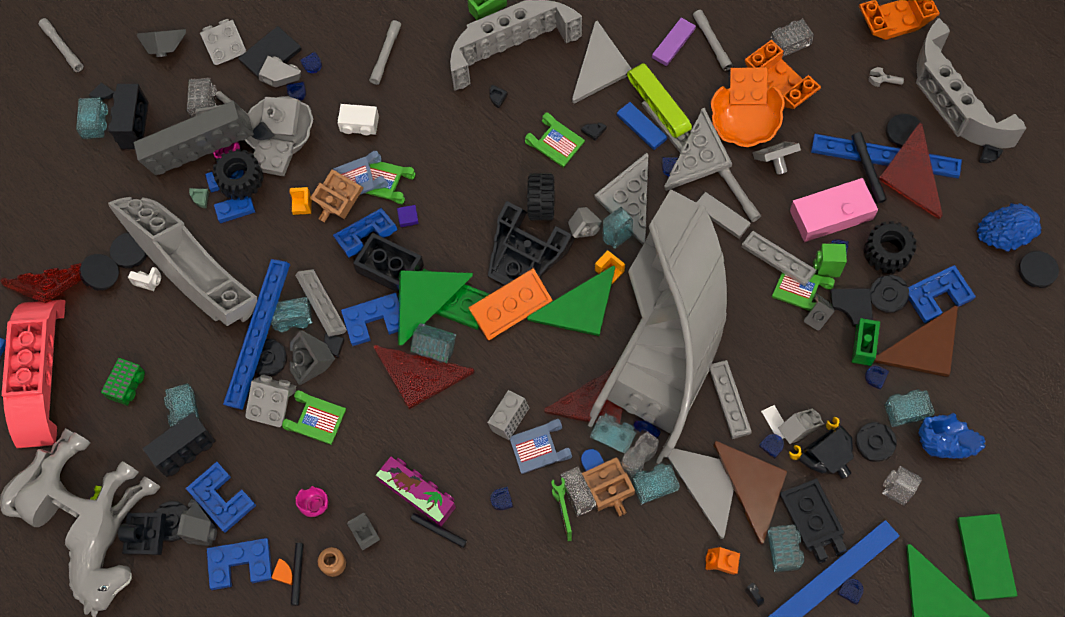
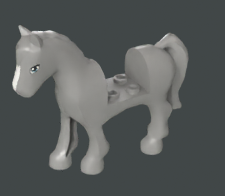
M65 428L60 439L53 444L51 452L37 449L33 462L4 487L0 496V508L4 515L20 517L34 527H40L47 523L59 507L77 518L65 539V545L70 550V562L68 564L69 586L73 591V597L84 605V614L87 615L91 612L92 617H96L98 611L106 610L115 595L132 580L131 569L128 566L118 565L111 568H103L106 551L114 543L119 527L130 509L141 498L155 494L161 487L144 476L139 485L128 487L118 504L111 507L117 488L126 480L135 478L139 473L136 469L122 461L116 471L106 473L103 477L102 488L96 500H87L71 494L60 481L61 470L70 457L78 451L85 450L91 442Z

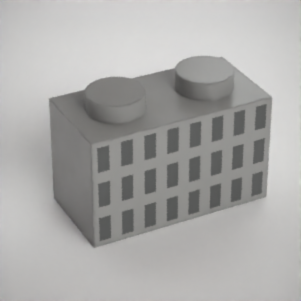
M509 390L507 391L487 422L492 432L510 440L529 410L525 398Z

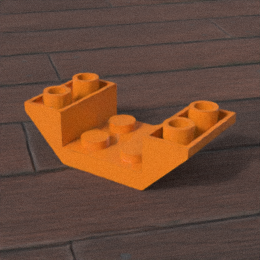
M876 0L859 4V8L872 34L885 40L917 31L940 14L933 0H898L881 6L878 5Z
M770 40L745 59L747 68L767 67V88L776 86L783 95L784 107L795 109L820 90L821 86L809 75L802 79L782 60L784 51L773 40Z

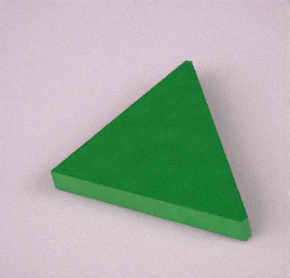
M615 266L606 269L530 314L527 320L600 336Z
M400 271L398 345H403L473 276V273Z
M911 544L906 546L912 617H990Z

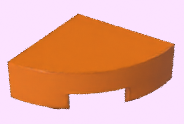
M279 559L272 579L292 585L293 575L291 568L285 561Z

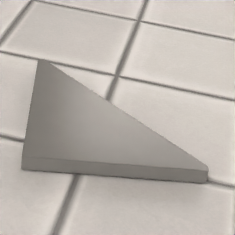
M598 21L595 22L572 98L573 104L627 77V72L631 70L629 64Z
M705 108L701 109L700 115L680 152L681 154L664 188L667 191L732 167V162Z
M647 153L594 195V198L610 214L613 213L614 218L619 219L618 221L642 245L645 243ZM617 209L620 210V211H619V212H620V213H619V214H620L619 216L616 215V214H617V213H616V212H617V211H616Z
M673 448L667 458L687 486L694 500L697 501L710 524L718 533L720 539H724L734 489L720 459Z

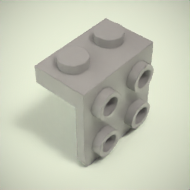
M222 20L218 22V26H207L200 33L215 65L239 57L246 52L233 20Z
M261 375L251 381L246 418L281 427L285 419L288 398L295 393L296 385L290 384L291 382L287 380H272V377L267 375Z

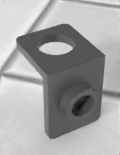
M815 294L814 297L817 303L804 318V322L819 331L834 313V308L829 301Z

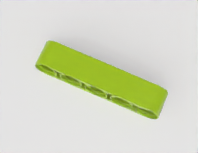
M642 63L627 72L632 85L674 138H678L692 129L689 119L646 64Z

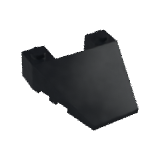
M506 201L497 219L498 225L494 237V248L491 254L488 277L506 285L534 268L540 278L567 255L575 237L556 226L547 243L524 232L519 228L527 212Z

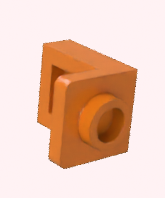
M721 547L708 549L705 568L707 570L717 569L729 574H738L740 553Z

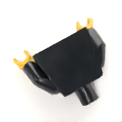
M833 417L832 421L835 425L827 420L826 428L829 431L803 450L805 453L802 454L801 448L795 445L794 449L798 453L793 454L789 451V456L793 460L799 459L805 466L821 474H834L837 472L840 478L844 479L851 474L846 464L854 458L852 453V436L843 426H839V419Z

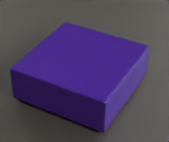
M415 205L397 208L400 227L419 224Z

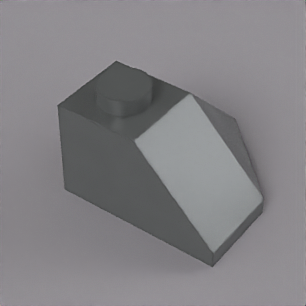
M186 29L137 33V38L148 54H156V57L167 56L168 52H174L186 34Z
M299 331L290 342V351H293V362H290V371L298 385H302L326 371L335 360L326 343L304 331Z
M191 499L188 503L189 510H184L181 514L177 535L188 544L212 546L213 540L215 541L217 537V528L196 500Z

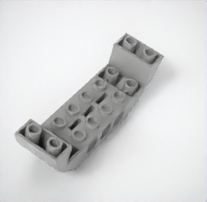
M524 0L467 24V29L459 36L451 53L450 64L454 91L463 89L471 84L468 66L481 59H487L495 53L503 52L509 47L519 45L528 39L536 38L542 33L550 32L556 27L565 43L576 41L579 37H582V16L574 9L555 1Z
M938 18L931 26L917 60L918 78L916 84L957 137L961 136L980 146L987 144L1002 149L1015 147L1026 130L1024 122L1016 114L998 123L995 122L994 117L988 113L983 103L973 94V90L966 85L962 76L955 71L951 62L941 53L950 31L948 26Z

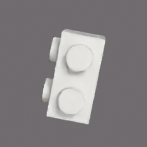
M341 104L338 117L340 132L376 135L379 119L377 107Z

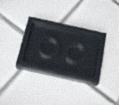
M277 26L238 59L259 79V73L268 56L272 58L277 57L283 63H286L302 49L298 43Z

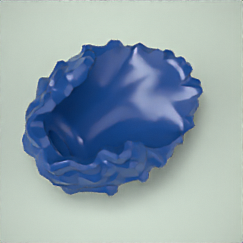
M1011 203L1008 207H1002L999 210L989 212L987 216L982 218V222L978 223L979 228L977 229L978 238L980 241L987 243L988 246L994 245L996 249L1000 248L1005 251L1016 250L1022 245H1027L1033 238L1041 234L1040 216L1028 206H1024L1021 203Z
M955 413L948 416L926 417L919 428L920 443H922L924 450L931 456L954 459L967 458L971 455H977L986 447L984 444L985 438L979 435L978 432H974L973 429L969 430L967 423L957 420Z

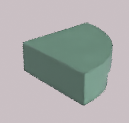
M189 188L193 202L199 207L207 208L208 189Z

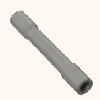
M702 10L695 11L693 17L711 45L724 71L730 70L733 64L721 47Z
M41 19L38 23L41 29L57 46L75 72L81 71L84 66L77 56L72 53L57 34L48 19Z
M391 21L383 48L369 79L373 84L378 85L381 81L384 67L401 27V23L398 21Z
M727 168L718 171L742 205L751 222L757 221L761 217L760 213L748 199L732 175L731 170Z

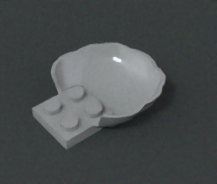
M289 96L277 97V98L295 99V98H292V97H289ZM265 99L253 106L248 112L252 129L262 121ZM300 102L296 136L275 135L268 140H257L250 136L245 139L255 149L253 155L258 160L263 173L285 176L293 154L298 152L309 138L313 123V116L309 105Z

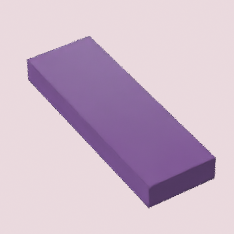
M680 18L652 54V58L668 66L695 31L696 25Z

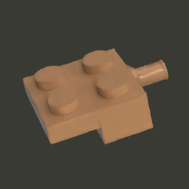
M332 169L324 183H319L310 198L324 209L318 219L325 223L330 213L345 219L362 192L363 187Z
M617 457L581 473V478L598 511L614 506L619 517L627 513L621 502L635 495V489Z

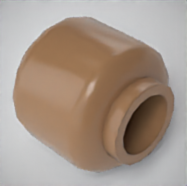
M326 548L318 557V566L325 575L331 577L338 576L346 567V558L337 548Z

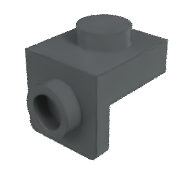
M365 513L347 522L362 550L380 540Z

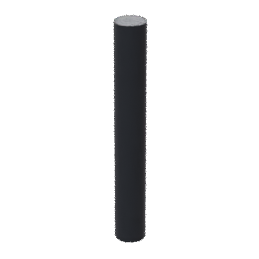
M413 513L410 520L462 548L465 547L467 540L416 513Z
M295 543L291 606H299L303 543Z

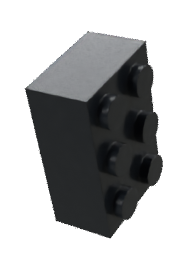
M117 84L116 91L113 92L114 106L111 107L112 120L108 125V130L121 149H135L134 142L144 138L149 102L139 84Z
M374 233L371 234L353 263L358 274L398 293L400 271H421L424 266L422 256Z
M192 412L142 449L155 467L168 477L175 475L186 463L194 461L196 456L202 451L209 450L216 441L199 418Z

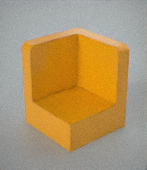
M308 187L290 188L293 215L312 214V200L310 199L311 194Z
M607 250L595 263V271L600 274L606 269L615 266L613 284L624 273L625 264Z

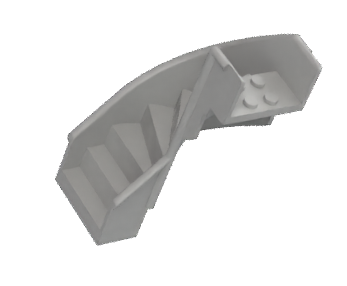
M671 189L651 221L649 235L628 271L642 319L590 412V417L592 418L588 425L589 427L593 426L606 400H609L626 409L627 412L644 419L647 423H652L665 430L670 435L656 460L657 464H660L663 457L670 455L678 441L688 412L716 355L727 315V284L724 257L710 216L705 206Z

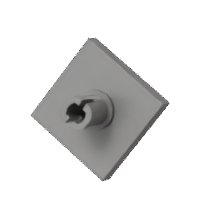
M265 97L261 122H264L274 135L296 136L301 101L298 99Z
M785 141L752 153L755 160L765 162L773 160L776 174H782L787 172L784 156L801 149L799 143Z

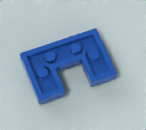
M244 171L234 172L230 179L241 178L244 175ZM213 172L205 174L210 191L220 190L214 179ZM248 196L244 197V200L237 198V200L230 199L214 204L220 223L255 213L252 198H248Z
M380 208L333 236L349 258L358 254L364 247L360 241L361 238L368 236L373 231L378 236L384 238L390 236L398 229L384 210Z
M955 265L908 287L909 301L924 323L943 313L934 300L935 297L947 292L958 307L974 300L976 297Z
M396 293L341 310L352 346L371 341L366 323L384 318L389 335L398 332L399 301Z
M216 462L192 482L186 490L221 530L226 533L256 505L243 490L239 491L227 503L221 498L216 490L231 477Z
M268 538L207 548L209 586L211 590L232 587L231 566L249 564L250 580L252 583L273 580Z

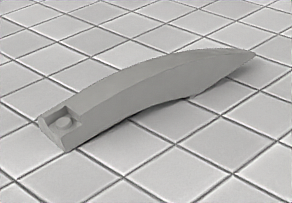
M126 197L108 203L116 217L158 268L213 320H220L228 326L238 319L245 322L253 314L257 303V296L225 271L198 243L184 226V222L164 206L154 200L143 197L141 200H132L131 197Z

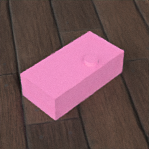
M863 178L793 200L790 208V213L804 242L874 220L878 211Z

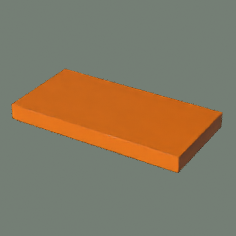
M532 268L468 307L489 341L553 300L536 271Z

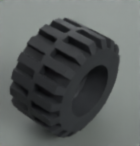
M236 149V151L229 150V153L221 154L222 157L217 158V164L213 165L214 171L212 172L222 194H225L228 198L232 197L233 200H237V198L244 200V197L248 196L250 198L252 193L256 194L258 192L257 188H261V182H263L264 178L262 169L254 155L248 153L247 150L241 152L240 149ZM246 170V173L241 178L230 179L234 172Z
M530 173L527 184L529 220H553L555 206L554 176L552 173Z
M885 221L881 225H876L874 230L872 229L864 248L865 258L870 260L868 263L870 266L874 265L877 271L881 269L882 273L890 271V274L895 273L896 270L900 272L908 266L915 254L914 252L917 247L915 244L917 241L916 238H913V232L908 231L909 228L907 226L902 227V223L899 222L894 224V221H890L887 224ZM881 243H893L897 246L899 252L890 253L881 246Z

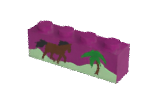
M390 457L376 474L378 481L436 524L442 526L456 508L453 502L454 498L446 492L444 494L440 493L438 487L431 481L425 482L421 479L423 476L416 470L410 471L406 468L407 464L401 459L397 458L395 460L393 457Z

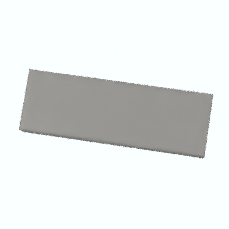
M707 192L696 202L705 206L712 221L738 239L751 224Z

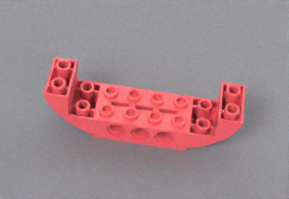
M65 300L21 303L14 309L10 321L7 323L2 397L8 430L16 448L52 446L57 440V426L49 420L55 321L56 319L64 318Z

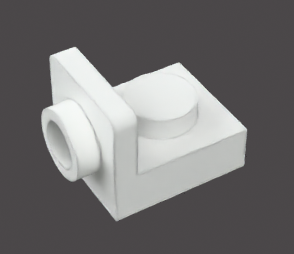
M152 267L149 275L141 271L138 273L131 271L128 279L135 286L154 291L156 286L160 284L161 273L157 268Z

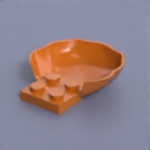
M767 67L731 68L730 88L726 89L722 86L715 92L711 100L712 122L723 141L735 143L743 147L755 146L759 143L770 141L781 127L783 120L782 111L785 102L781 91L776 86L767 88Z

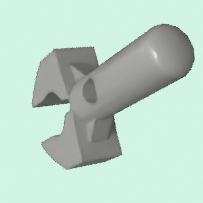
M881 67L872 69L869 74L878 76L877 78L869 77V82L877 87H880L882 82L900 85L904 83V78L886 75Z

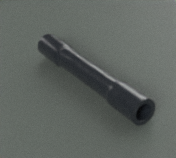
M857 132L851 135L856 151L859 153L876 204L883 203L887 200L885 192L869 156L862 132Z

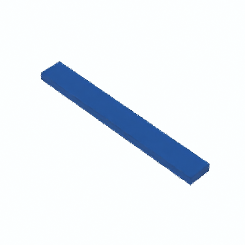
M814 134L811 153L861 161L853 140ZM866 143L873 164L952 178H959L962 159Z
M274 259L270 261L223 403L225 406L243 410L290 267L288 262Z
M885 520L768 617H803L900 535Z

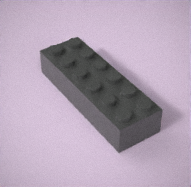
M233 100L134 142L138 161L154 175H160L170 169L178 168L182 164L195 161L206 154H212L223 147H229L235 142L245 140L254 135L249 116Z

